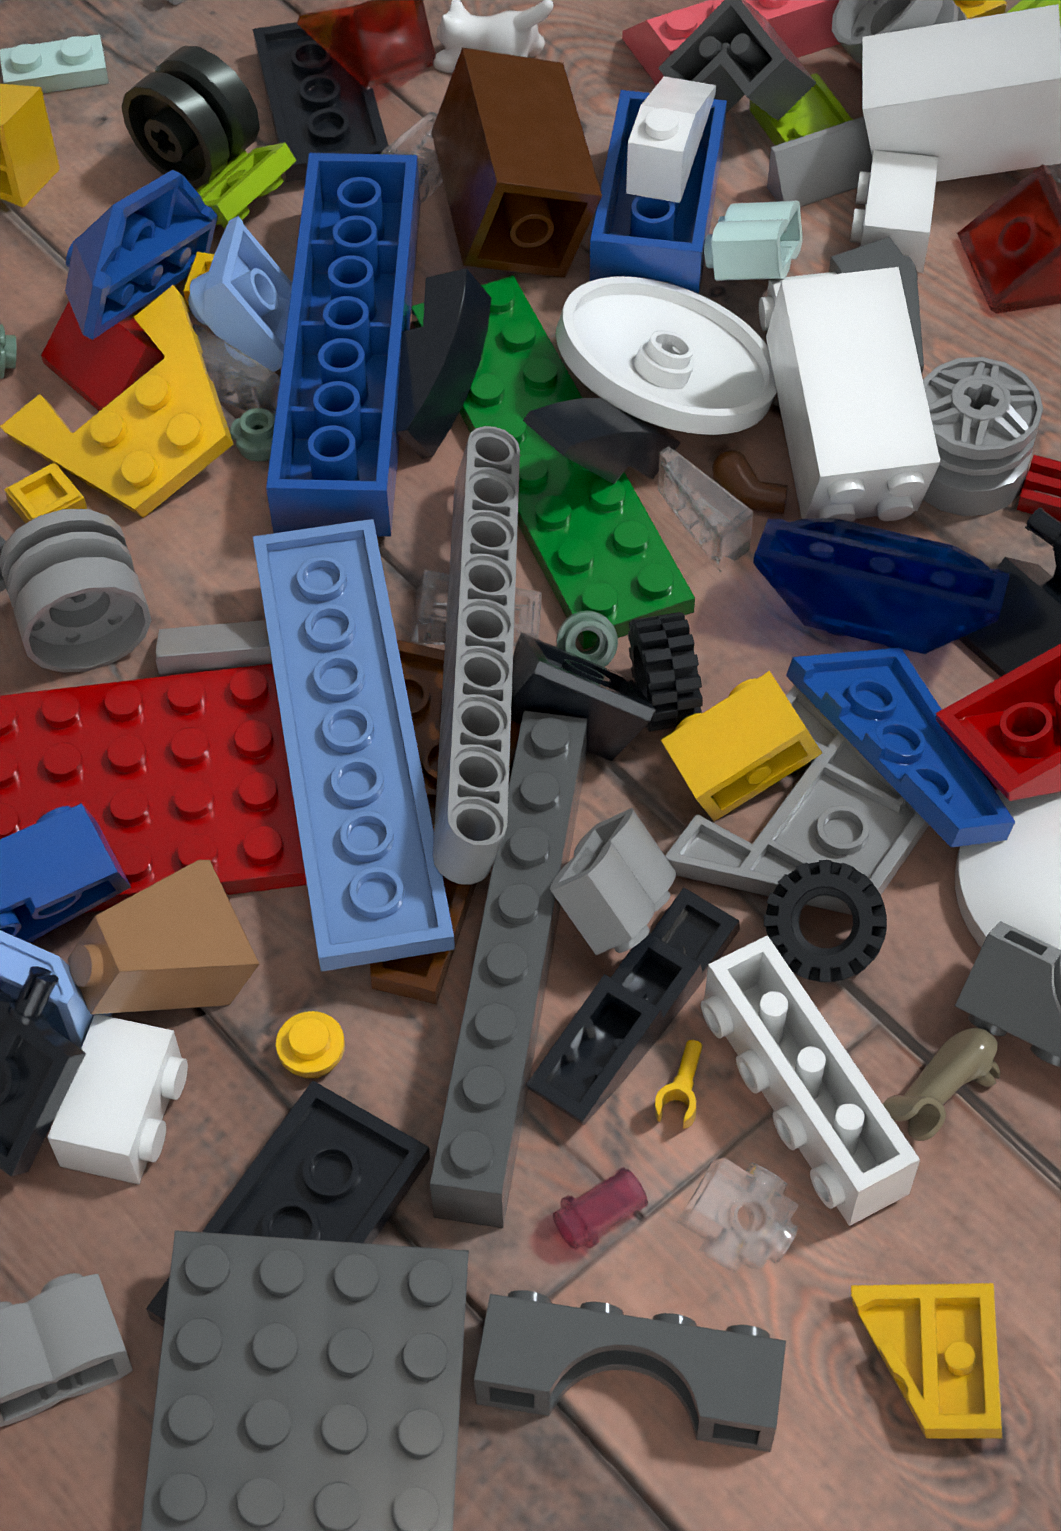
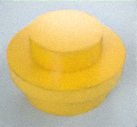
M307 1011L294 1015L282 1025L277 1034L276 1049L279 1060L288 1071L303 1078H319L328 1074L337 1066L344 1054L345 1040L341 1026L334 1018L322 1012Z

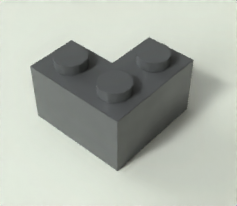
M724 0L658 68L665 77L716 85L714 99L727 100L726 113L746 95L748 99L777 121L816 84L815 80L767 19L745 0Z

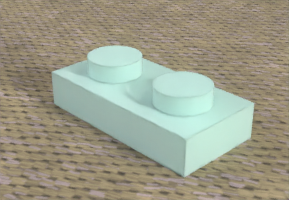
M100 34L85 37L74 36L65 40L39 44H21L12 48L0 49L4 84L41 87L43 94L109 84Z

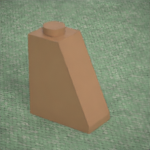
M197 860L96 915L67 958L72 979L79 986L90 1014L230 1005L259 966L255 953L210 860Z

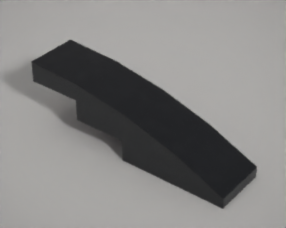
M683 887L653 931L648 933L639 944L631 948L611 978L605 974L526 1083L527 1089L582 1125H585L633 1071L707 976L708 964L722 956L739 932V920Z

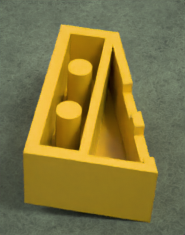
M0 84V199L24 208L60 170L42 88L37 86Z

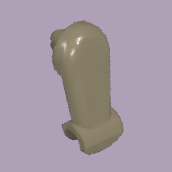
M970 1028L949 1038L904 1096L894 1095L883 1102V1106L892 1119L895 1121L909 1119L908 1133L917 1141H925L932 1138L944 1124L946 1112L943 1105L963 1084L974 1080L983 1086L992 1087L996 1084L994 1078H1000V1069L993 1060L998 1046L995 1037L984 1029Z

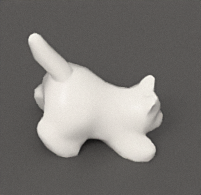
M452 0L450 10L443 14L441 23L437 27V38L445 46V49L433 57L435 68L444 73H453L462 47L529 58L537 56L545 45L544 37L539 34L537 24L544 21L553 10L552 0H543L523 12L507 10L492 16L471 15L464 8L460 0Z

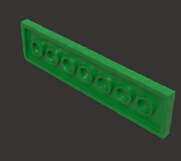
M514 275L481 285L492 298L488 332L479 367L459 413L470 433L476 428L483 426L497 427L510 433L518 442L520 464L517 524L565 616L568 618L580 611L600 613L613 624L617 636L620 638L628 635V631H630L629 622L631 620L682 612L684 615L694 613L695 596L625 472L613 484L564 457L523 421L531 410L558 402L581 399L582 396ZM424 302L411 306L412 323L415 328L423 327ZM586 630L577 636L583 650L595 646L597 641L595 632Z

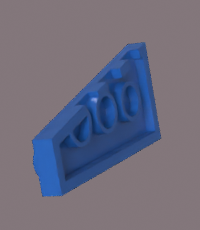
M901 647L792 657L786 677L950 847L1005 841L1008 839L1015 820L984 773L937 722L935 713L942 709Z

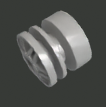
M839 0L833 13L832 32L849 55L857 63L862 64V37L967 20L968 18L956 6L953 0Z
M985 357L957 358L939 365L923 379L940 457V464L923 500L941 511L961 516L988 515L1007 507L1022 491L1043 412L1040 393L1026 374L1005 362Z
M62 509L34 518L19 527L4 543L0 555V569L11 605L14 608L13 612L26 654L40 667L61 673L90 671L110 665L128 655L146 637L151 623L148 604L138 575L135 573L122 528L108 515L90 509Z

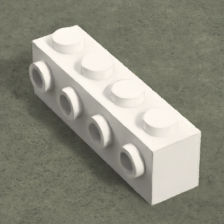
M768 935L708 964L705 997L701 1002L704 1019L712 1033L719 1039L726 1036L737 1053V1067L747 1087L755 1094L761 1091L773 1108V1122L782 1141L791 1150L799 1148L812 1168L810 1170L812 1184L822 1202L830 1209L837 1207L848 1225L851 1226L909 1195L920 1158Z

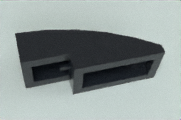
M467 268L427 277L425 282L423 327L402 331L396 433L422 459L434 456L452 428L470 391L480 364L488 332L492 298Z
M581 398L554 403L531 410L523 419L530 428L564 457L613 484L616 483L628 466L653 479L681 444L663 427L634 417L613 406L603 398Z

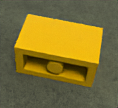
M770 671L757 679H748L738 684L726 699L704 713L688 716L677 725L674 732L661 739L694 797L714 822L823 754Z

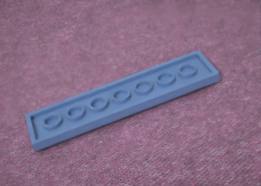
M374 519L253 536L320 970L322 972L455 950L454 933L443 876L434 865L433 860L434 830Z

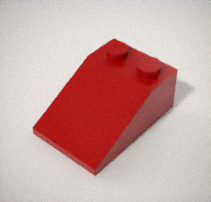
M1061 644L935 713L936 720L1009 801L1061 791Z

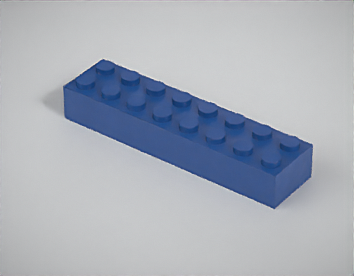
M309 153L266 485L273 533L374 519L376 535L391 537L400 436L396 433L402 331L410 329L421 206L418 155Z

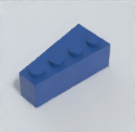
M82 803L74 807L63 806L51 810L40 817L36 824L0 839V930L28 943L131 888L99 824Z

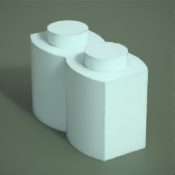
M800 202L732 203L728 207L726 215L719 217L713 234L707 235L705 239V263L707 268H714L715 280L784 279L788 274L791 259L798 257L802 246Z

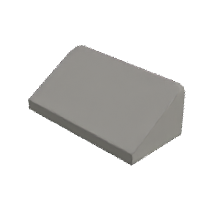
M864 116L771 147L767 189L776 201H799L800 207L858 188L860 171L871 172L872 154Z
M266 620L159 629L156 645V664L159 677L272 664Z

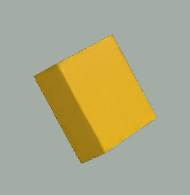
M55 462L4 489L8 503L25 524L40 515L62 509H87L84 496Z

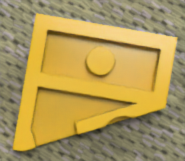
M994 1283L851 1285L853 1307L925 1438H1002Z

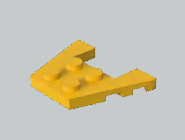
M174 285L133 317L165 355V358L79 429L72 433L41 394L37 395L0 426L16 443L23 447H28L50 463L55 462L60 469L63 468L82 479L90 487L142 518L146 517L234 445L214 384L209 378L202 357L203 351L198 336L193 330L188 315L189 309L186 300Z

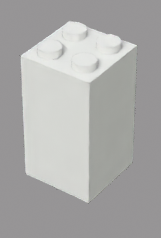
M1059 5L862 37V110L872 159L874 150L939 157L936 182L1060 164L1061 23Z
M899 267L781 280L766 339L803 525L821 523V526L825 528H838L846 526L858 518L879 516V519L883 521H895L908 517L914 511H918L938 469L940 457Z

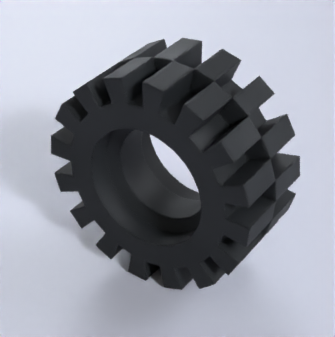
M682 612L631 620L629 622L628 640L631 646L629 647V657L632 661V678H634L636 685L655 708L651 721L645 726L648 731L675 728L688 716L702 713L703 697L700 693L702 683L701 676L698 675L697 670L699 662L697 654H694L695 643L693 635L690 634V626L687 619L685 620V615Z
M819 860V862L809 864L806 862L797 866V869L788 875L785 874L778 881L779 884L768 897L766 915H764V927H766L768 937L791 971L807 980L837 982L859 974L875 960L886 937L887 914L880 892L865 874H862L846 863ZM822 895H831L841 899L847 904L852 913L853 926L849 936L843 943L833 948H819L809 943L804 938L799 925L803 907L811 899Z

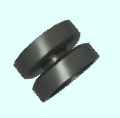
M182 46L156 67L155 72L141 79L124 94L121 106L125 126L135 146L146 160L162 175L171 170L181 173L194 188H200L202 185L209 183L226 167L227 161L239 156L255 142L260 129L256 105L249 90L235 71L217 55L197 46Z

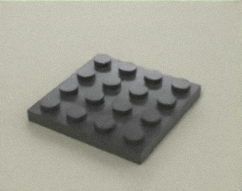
M175 1231L141 1531H453L469 1250Z

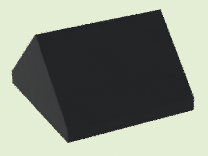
M1004 557L952 624L950 632L1001 677L1061 644V583L1038 564Z
M521 632L513 655L511 720L521 724L524 711L587 718V751L613 761L651 721L655 708L631 678Z

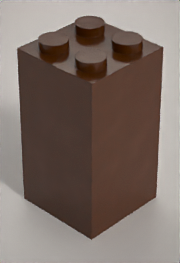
M462 47L431 134L463 266L565 278L602 194L564 64L562 62Z

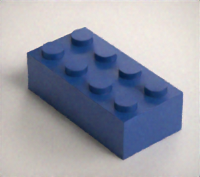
M620 90L600 189L602 197L596 209L590 239V281L607 277H639L662 281L699 294L705 262V239L710 232L723 153L727 100H713L681 202L677 203L626 194L628 140L640 106L650 93Z

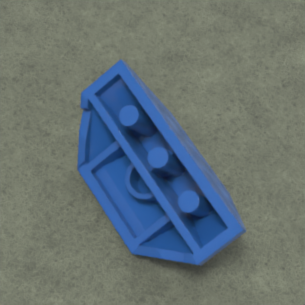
M171 170L113 204L70 245L66 255V266L69 268L65 292L84 336L93 340L161 295L172 285H176L188 277L197 252L210 253L218 215L211 207L205 205L200 194L181 173Z

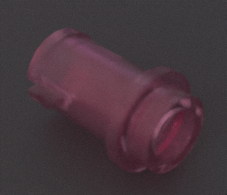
M621 1167L614 1175L576 1199L571 1195L562 1198L560 1201L561 1208L553 1212V1220L560 1235L572 1249L577 1250L583 1245L592 1249L599 1243L598 1235L637 1210L647 1207L648 1199L636 1176L629 1169L626 1170L625 1167Z

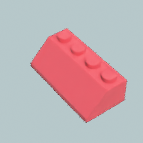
M708 0L648 19L624 30L622 39L657 85L664 77L658 69L659 66L724 0ZM745 0L767 19L796 58L840 44L832 32L833 13L839 0Z

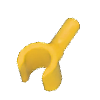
M688 1040L686 1042L673 1083L663 1086L658 1091L655 1097V1116L658 1122L661 1121L664 1106L670 1101L678 1100L685 1103L688 1107L684 1117L683 1129L693 1125L696 1119V1097L692 1091L693 1079L703 1048L699 1041Z

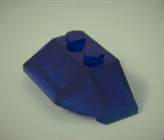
M802 518L792 522H787L783 519H768L753 560L756 568L804 626L824 630L837 636H849L883 644L889 648L901 647L902 650L920 654H927L997 622L1009 579V574L1000 569H990L981 559L954 545L837 518Z

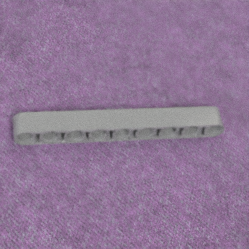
M491 426L479 427L470 433L454 483L433 860L441 875L458 884H475L482 881L489 874L504 838L508 819L520 448L518 442L510 433Z

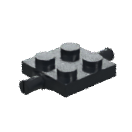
M38 966L30 967L28 977L17 999H13L0 989V1169L11 1177L29 1172L86 1055L83 1050L53 1029L47 1019L44 1018L42 1012L59 979L55 974L50 975V970Z

